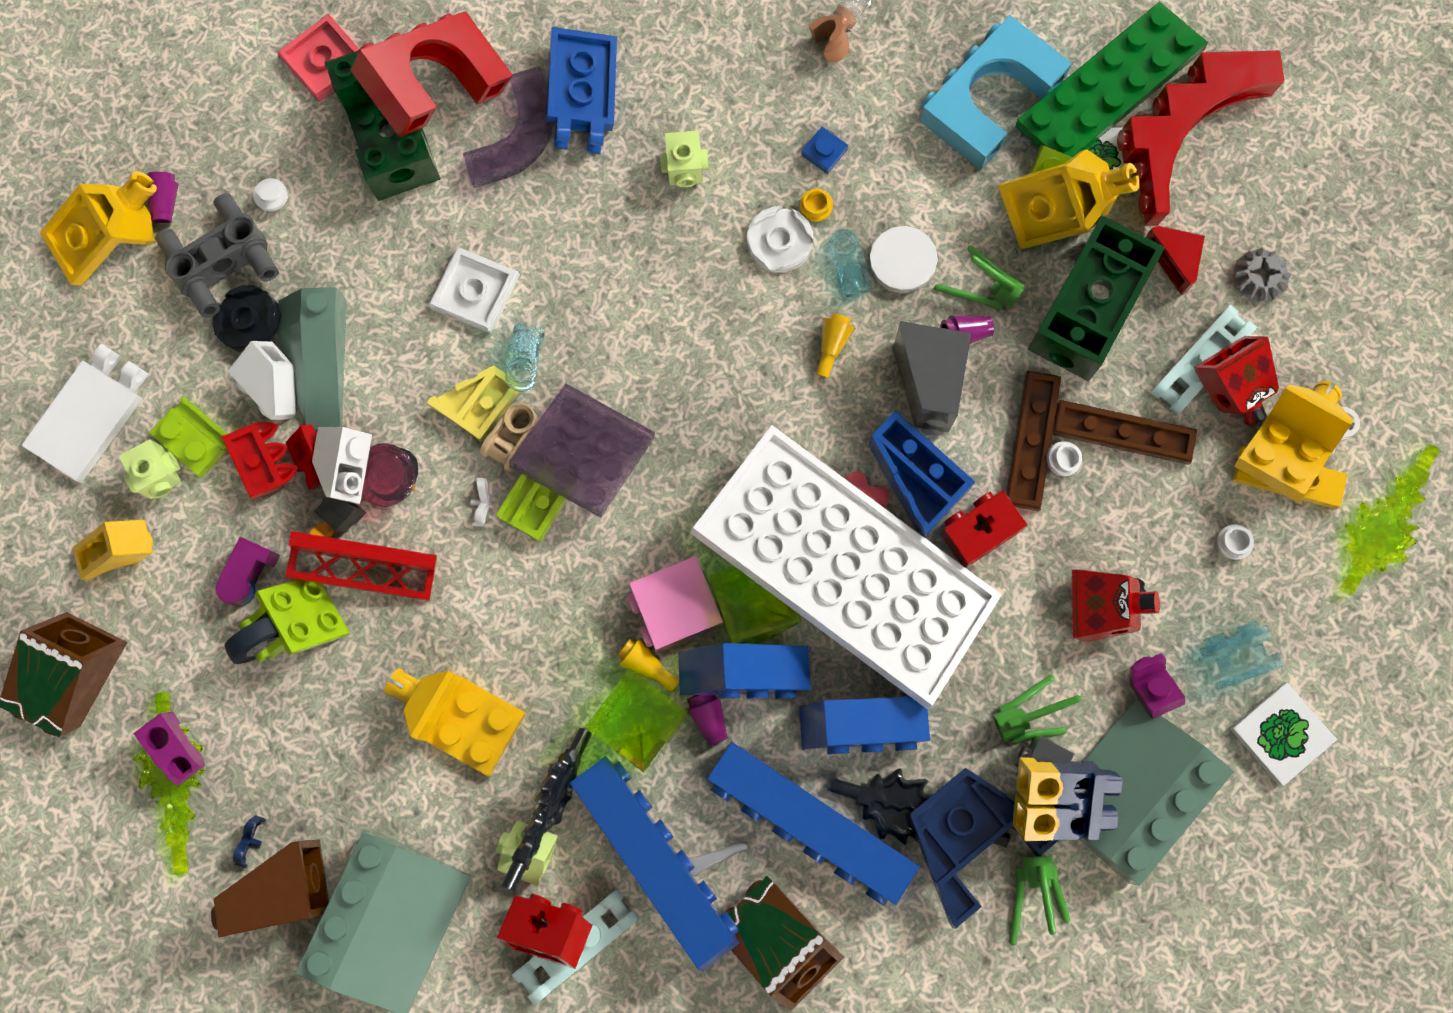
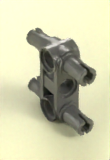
M229 193L221 194L213 201L224 223L187 246L183 247L172 229H164L155 236V240L166 257V274L176 283L181 294L191 298L203 318L213 317L220 311V307L209 287L248 263L251 264L263 282L271 281L279 274L277 267L267 253L268 244L265 236L258 229L252 217L242 213Z

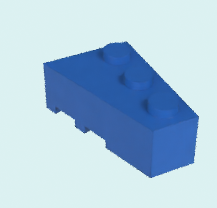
M896 410L871 435L868 444L871 452L917 533L925 538L970 491L975 481Z
M721 643L678 652L680 696L717 695V699L740 698V694H746L747 699L769 698L768 694H775V700L796 699V692L811 690L808 646Z
M911 697L824 700L799 706L802 750L827 748V754L850 753L849 747L861 746L862 753L882 752L884 751L883 745L895 744V751L917 750V743L930 741L928 709Z

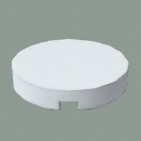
M774 206L761 211L752 219L747 231V249L750 257L759 267L770 272L786 273L797 269L808 259L813 248V231L809 221L799 211Z
M908 226L892 227L881 233L873 243L869 257L871 271L877 283L888 291L900 294L910 293V291L925 287L933 277L938 261L936 247L930 237L919 229Z

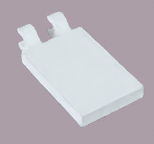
M100 344L94 352L92 364L90 365L82 360L25 439L22 446L75 481L82 483L143 398L135 394V392L149 373L128 361L121 370L119 382H116L108 375L122 356L105 345Z

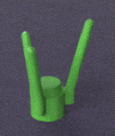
M971 245L967 247L968 252L973 255L971 261L996 280L989 291L990 294L994 295L993 299L940 284L934 286L936 291L985 304L997 311H1000L1003 305L1011 309L1025 285L1006 274Z
M1049 675L1011 702L999 706L1000 712L994 714L993 719L1003 742L1012 740L1013 744H1017L1024 740L1033 739L1034 736L1044 738L1067 733L1065 727L1025 732V730L1030 729V721L1079 703L1081 697L1076 695L1025 714L1022 708L1016 710L1015 708L1054 681V677Z
M1052 856L1022 858L1023 868H1016L1017 885L1009 940L1012 946L1017 943L1026 881L1029 883V888H1041L1049 934H1056L1049 887L1053 889L1064 923L1070 922L1067 905L1058 880L1057 866H1053Z

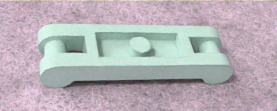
M1232 305L1220 315L1150 392L1156 399L1161 397L1171 406L1169 410L1175 415H1178L1204 387L1194 367L1243 336H1250L1257 328L1250 320L1246 322L1238 316V310ZM1228 325L1237 334L1233 336L1224 327ZM1175 381L1186 389L1182 395H1179L1170 387Z
M618 889L583 916L593 926L576 969L534 956L512 974L517 984L522 982L530 993L527 997L533 1005L541 1001L640 919L634 910L630 912L621 901L624 897ZM608 910L618 920L611 928L602 917ZM540 966L550 976L543 984L533 973Z

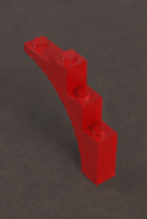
M1280 50L1202 52L1193 65L1189 67L1187 73L1188 84H1166L1158 97L1154 99L1152 106L1153 116L1130 117L1122 130L1119 131L1117 147L1119 151H1122L1123 163H1136L1135 168L1137 171L1134 173V176H1139L1141 193L1138 200L1139 212L1143 214L1145 226L1159 225L1170 213L1169 186L1173 164L1183 139L1188 132L1201 120L1224 107L1245 100L1272 96L1284 83Z

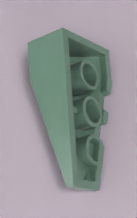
M336 287L301 288L278 300L281 314L277 330L278 339L283 354L294 365L295 395L304 425L312 424L315 431H318V427H342L347 300Z

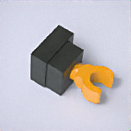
M325 496L322 503L314 511L324 521L320 522L308 534L332 538L335 531L346 533L354 522L358 523L367 512L356 503Z

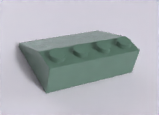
M1135 699L1083 760L1093 761L1100 769L1116 771L1123 780L1121 794L1119 796H1104L1103 805H1113L1117 809L1119 816L1117 829L1100 831L1099 840H1087L1086 837L1079 840L1129 884L1140 886L1234 771L1207 747L1163 716L1152 719L1140 700Z
M374 830L363 831L295 974L328 990L394 1013H409L471 875Z

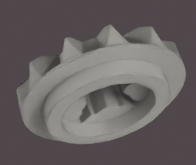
M1263 247L1255 251H1248L1237 261L1234 268V281L1237 288L1244 296L1258 302H1267L1278 298L1288 288V281L1291 276L1286 267L1287 260H1281L1277 256L1276 251H1264ZM1261 264L1266 273H1271V276L1265 280V284L1262 281V277L1255 274L1261 268Z

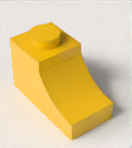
M145 520L104 522L72 547L80 580L93 579L108 571L138 564L153 553V540L147 530Z

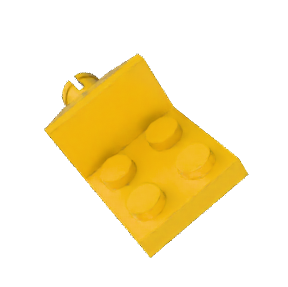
M1086 149L1080 151L1064 164L1001 183L998 188L1020 250L1089 232L1102 215H1108L1118 195L1135 192L1139 189V176L1129 178V174L1137 171L1135 166L1129 163L1110 170L1107 162Z
M134 171L123 186L79 184L40 231L41 236L71 285L82 286L119 243L151 245L155 242L151 215L144 205L146 200L157 190L156 185L152 184L154 181L142 172Z
M1320 381L1312 390L1288 384L1269 416L1245 448L1234 467L1299 504L1354 421L1338 405L1342 398L1341 389L1335 385L1332 391L1327 394L1326 390L1331 384L1330 381Z
M398 668L390 678L403 684L404 688L387 682L384 688L385 694L393 696L406 705L403 710L411 737L432 744L488 777H491L527 714L451 671L424 676L420 680L407 674L403 669Z

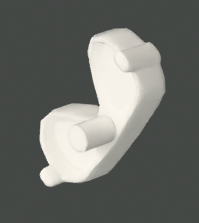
M475 478L480 499H471L470 501L471 506H478L472 526L483 527L489 509L488 482L486 478Z

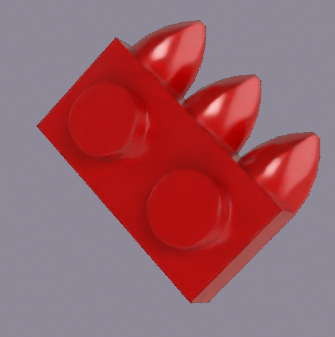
M257 422L221 436L251 501L285 488L284 484L289 482L298 470V466L293 464H274L285 455L288 445L278 442L265 444L278 429V424L272 422Z

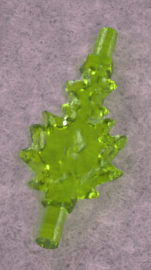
M1427 444L1415 465H1411L1406 470L1405 476L1396 477V490L1392 496H1385L1386 503H1383L1380 498H1376L1375 507L1370 509L1366 503L1362 502L1359 507L1357 523H1345V528L1352 543L1346 544L1345 547L1354 557L1351 562L1352 569L1340 587V590L1353 596L1365 575H1370L1373 569L1385 573L1387 572L1386 566L1388 563H1405L1408 561V557L1405 555L1406 549L1418 542L1416 538L1410 535L1420 527L1409 524L1406 520L1414 516L1411 510L1426 500L1419 492L1421 488L1427 486V480L1430 475L1428 471L1440 453L1438 447Z
M169 692L154 694L156 716L159 713L171 712ZM180 726L184 734L187 736L189 728ZM189 739L199 752L203 751L202 745ZM143 748L133 758V761L143 764L138 787L141 789L150 784L152 787L150 798L153 800L156 796H160L158 806H163L164 817L159 829L166 832V846L171 848L173 875L189 873L186 843H189L190 831L186 827V822L194 820L195 814L187 805L186 799L190 798L191 795L186 787H201V784L195 774L181 785L174 784L168 779L161 768L157 767ZM204 768L199 770L197 773L203 774L205 771Z

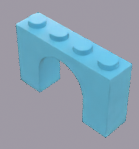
M1011 15L1002 24L995 23L986 34V41L980 47L977 45L973 46L964 58L965 63L958 70L953 68L943 80V87L937 93L934 91L930 92L921 104L923 111L920 122L980 170L1002 148L1007 132L976 108L970 96V86L983 76L1004 74L1017 79L1042 99L1066 79L1072 65L1069 60Z

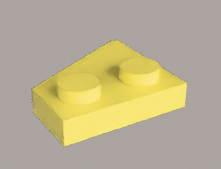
M493 365L479 372L475 378L466 379L454 385L455 389L442 396L429 398L426 403L480 442H483L523 387L519 382Z

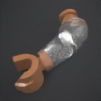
M840 0L833 15L823 16L808 25L812 38L816 43L829 36L823 52L825 60L828 62H838L847 56L849 41L846 32H851L872 0Z

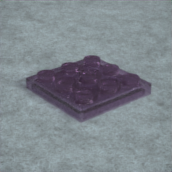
M565 383L509 461V467L601 518L654 440L655 432Z

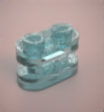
M1254 621L1236 628L1239 634L1237 636L1226 639L1223 632L1203 640L1206 647L1199 649L1204 663L1215 659L1221 672L1210 676L1216 690L1285 666L1279 652L1268 656L1263 645L1264 641L1273 639L1268 625L1260 627L1258 621ZM1249 648L1254 661L1234 667L1229 654Z

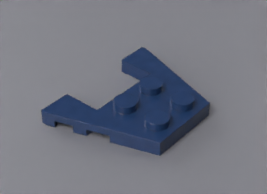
M967 768L960 771L907 815L948 922L953 929L958 928L982 907L958 878L957 873L1011 827L1016 831L1013 826L1015 801ZM1059 840L1024 842L1036 857H1039Z

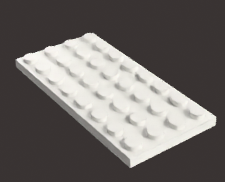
M771 425L690 531V534L926 709L933 706L1001 597L999 592L773 425Z

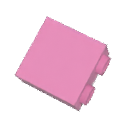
M696 556L629 583L633 592L627 594V598L635 615L641 612L646 624L640 627V631L647 648L654 645L657 653L724 627Z

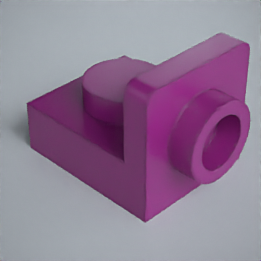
M1162 653L1153 657H1143L1130 667V686L1152 719L1185 705L1186 697L1166 670V658Z

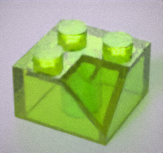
M734 567L710 575L711 586L730 643L759 644L802 623L800 614L738 568Z
M629 668L585 726V729L644 773L671 742L690 714Z

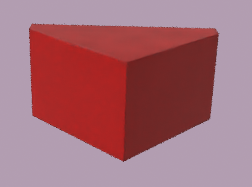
M1156 225L1151 228L1146 238L1165 247L1158 263L1179 293L1183 295L1197 281L1205 236Z

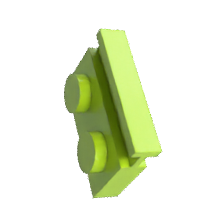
M182 396L180 398L181 402L175 408L172 407L148 433L197 476L202 478L226 453L227 448L221 436L228 433L189 399Z
M532 456L495 516L541 543L577 485V482Z

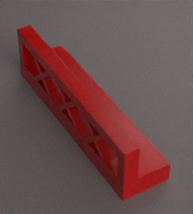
M291 531L288 544L291 551L285 575L286 578L430 601L437 555ZM299 551L315 554L322 564L311 573L295 571ZM321 555L333 558L325 562ZM341 558L352 561L358 571L347 579L336 578L329 566ZM357 561L369 564L361 568ZM377 564L385 565L394 577L383 585L373 584L365 572ZM393 567L403 568L405 570L397 574ZM326 569L331 577L318 574ZM412 570L427 572L424 592L409 590L401 578ZM362 575L367 583L353 580ZM397 581L402 588L390 587V585Z

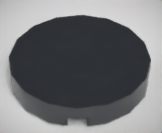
M241 285L224 295L226 298L222 304L218 303L220 311L213 316L212 324L215 335L225 346L237 352H243L251 341L270 342L279 328L281 314L277 301L270 293L255 285Z

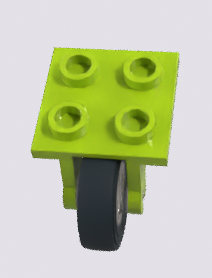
M292 580L257 591L254 595L261 607L238 625L240 631L229 638L224 647L234 664H243L255 659L261 664L264 660L268 659L269 661L284 650L290 656L345 637L350 632L323 584Z

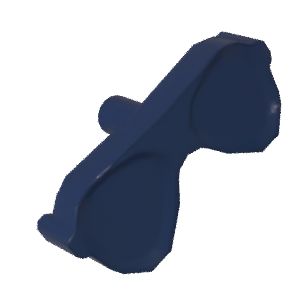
M255 815L245 824L242 839L233 854L235 865L247 868L248 865L245 864L246 853L250 845L260 848L262 841L253 837L257 826L261 822H265V818Z

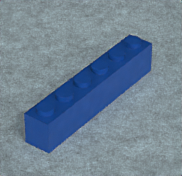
M733 742L730 743L708 777V780L714 783L710 789L712 792L729 802L732 796L744 803L741 811L757 822H760L762 817L775 824L772 829L773 833L788 843L793 838H796L806 845L802 851L820 864L826 858L837 866L834 871L836 875L851 885L854 884L856 879L869 887L865 894L885 906L888 900L897 905L920 867Z
M605 756L571 781L570 784L698 970L704 972L740 944L734 935L739 931V928L726 911L720 915L712 902L717 897L704 880L698 884L690 873L695 866L682 849L676 853L669 841L674 838L672 833L661 819L656 823L648 813L653 808L641 790L634 793L627 782L632 777L620 761L614 764Z

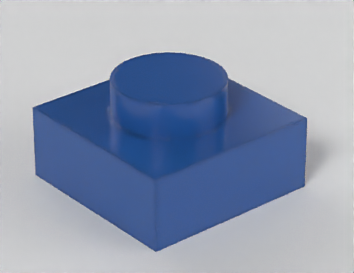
M821 126L803 148L801 156L828 174L846 153L848 144Z

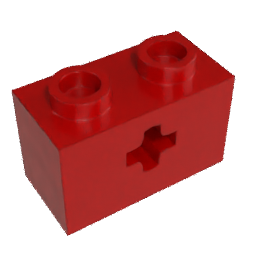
M1004 490L993 496L991 491L984 494L973 502L976 507L966 515L960 510L944 521L947 527L943 529L940 535L963 567L967 568L1028 526ZM986 522L989 527L986 531L981 530L977 532L974 529L977 523L982 524Z
M531 894L529 899L515 895L497 939L515 951L576 969L593 926L581 916L583 911L567 903H562L560 908L552 906L550 900L536 894Z

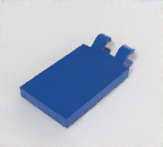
M557 27L551 28L546 122L556 124L554 148L567 150L571 130L588 132L587 153H601V146L604 143V130L612 131L614 126L617 36Z

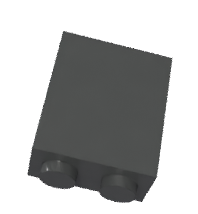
M900 321L893 351L914 426L922 428V432L929 435L938 436L942 435L943 432L949 433L959 412L971 333Z

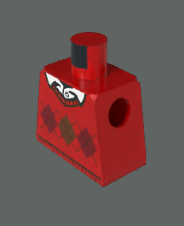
M1243 336L1194 367L1196 374L1219 411L1243 414L1247 425L1258 424L1267 418L1262 402L1276 394L1279 389L1268 336Z
M1078 569L1072 570L1073 638L1090 642L1138 632L1141 629V614H1155L1160 611L1158 592H1140L1139 580L1131 576Z

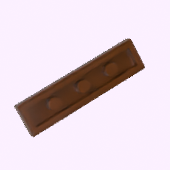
M1029 370L1025 373L1006 495L1017 508L1038 512L1041 510L1048 466L1047 452L1051 447L1061 376Z
M1059 400L1057 402L1052 435L1189 465L1192 463L1198 429Z

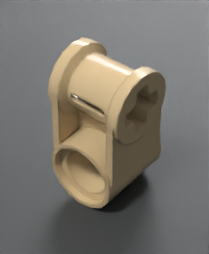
M524 403L511 405L494 430L484 440L480 448V455L483 457L490 456L504 465L505 471L508 473L513 472L540 430V420L534 410ZM529 415L530 422L525 428H515V422L518 417ZM498 448H502L503 450H505V451L508 452V453L506 454V453H504L503 451H501V450L498 449Z

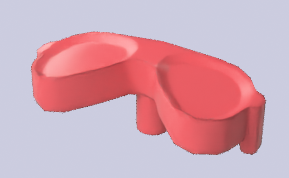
M853 472L846 476L845 479L886 508L889 503V492L885 487H870L862 472Z

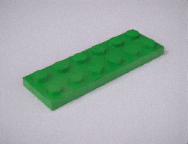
M1159 1L1020 116L1015 127L1039 149L1043 145L1074 157L1080 151L1089 148L1206 49L1208 42Z

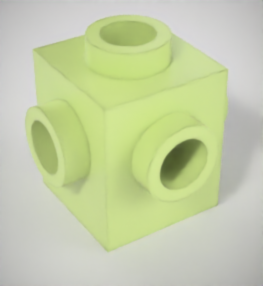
M699 130L665 133L666 152L660 153L661 172L662 174L668 173L670 185L691 187L696 183H703L702 170H709L707 149H700Z
M151 439L119 455L127 472L124 475V480L133 493H139L149 499H157L168 495L173 490L172 487L182 483L176 472L180 470L176 458L171 452H166L163 446Z
M517 820L510 833L503 832L496 848V853L500 854L498 871L507 874L513 862L512 856L524 838L523 831L528 824ZM549 832L543 835L537 854L532 857L528 871L525 870L521 880L539 886L552 860L558 838L557 835Z

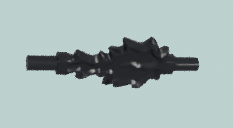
M579 728L570 748L559 755L557 763L549 764L548 774L539 787L540 793L535 798V802L539 806L533 812L532 820L523 831L524 838L512 856L513 862L499 888L503 893L507 895L514 894L525 870L528 871L532 857L537 854L543 835L553 825L561 822L567 802L572 799L573 787L570 782L577 778L581 756L592 736L589 730Z
M901 768L895 770L885 779L881 778L880 774H876L870 784L861 783L860 786L833 778L830 792L856 800L855 804L863 806V819L874 820L880 839H885L887 835L891 834L904 845L908 843V836H911L918 843L907 815L933 795L926 794L923 791L929 782L928 780H905ZM1005 832L992 844L1006 848L1009 843L1010 833Z

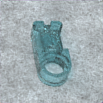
M837 230L829 239L828 253L832 267L836 268L842 290L841 297L847 300L867 295L871 291L872 283L859 239L850 230ZM840 239H846L852 243L853 250L848 254H839L834 249L835 242Z
M516 324L514 326L506 364L505 382L515 391H528L536 383L540 361L539 352L545 333L542 328L533 327L532 331L527 330L526 325ZM517 368H523L529 371L531 376L520 380L515 378L511 372Z

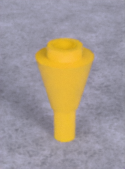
M832 313L830 318H823L822 356L816 375L829 378L835 358L838 357L856 329L850 325V318L836 313Z
M641 637L636 642L629 639L617 654L622 659L618 666L651 680L654 679L670 692L679 683L677 678L662 668V664L652 651L647 648Z

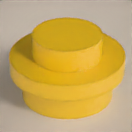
M814 188L808 190L800 199V212L809 221H824L832 213L833 200L822 189Z

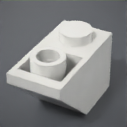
M251 341L228 370V373L237 381V387L256 402L259 411L265 417L271 420L292 419L296 415L294 365L273 342Z
M318 427L312 463L326 497L360 504L372 434L345 427Z

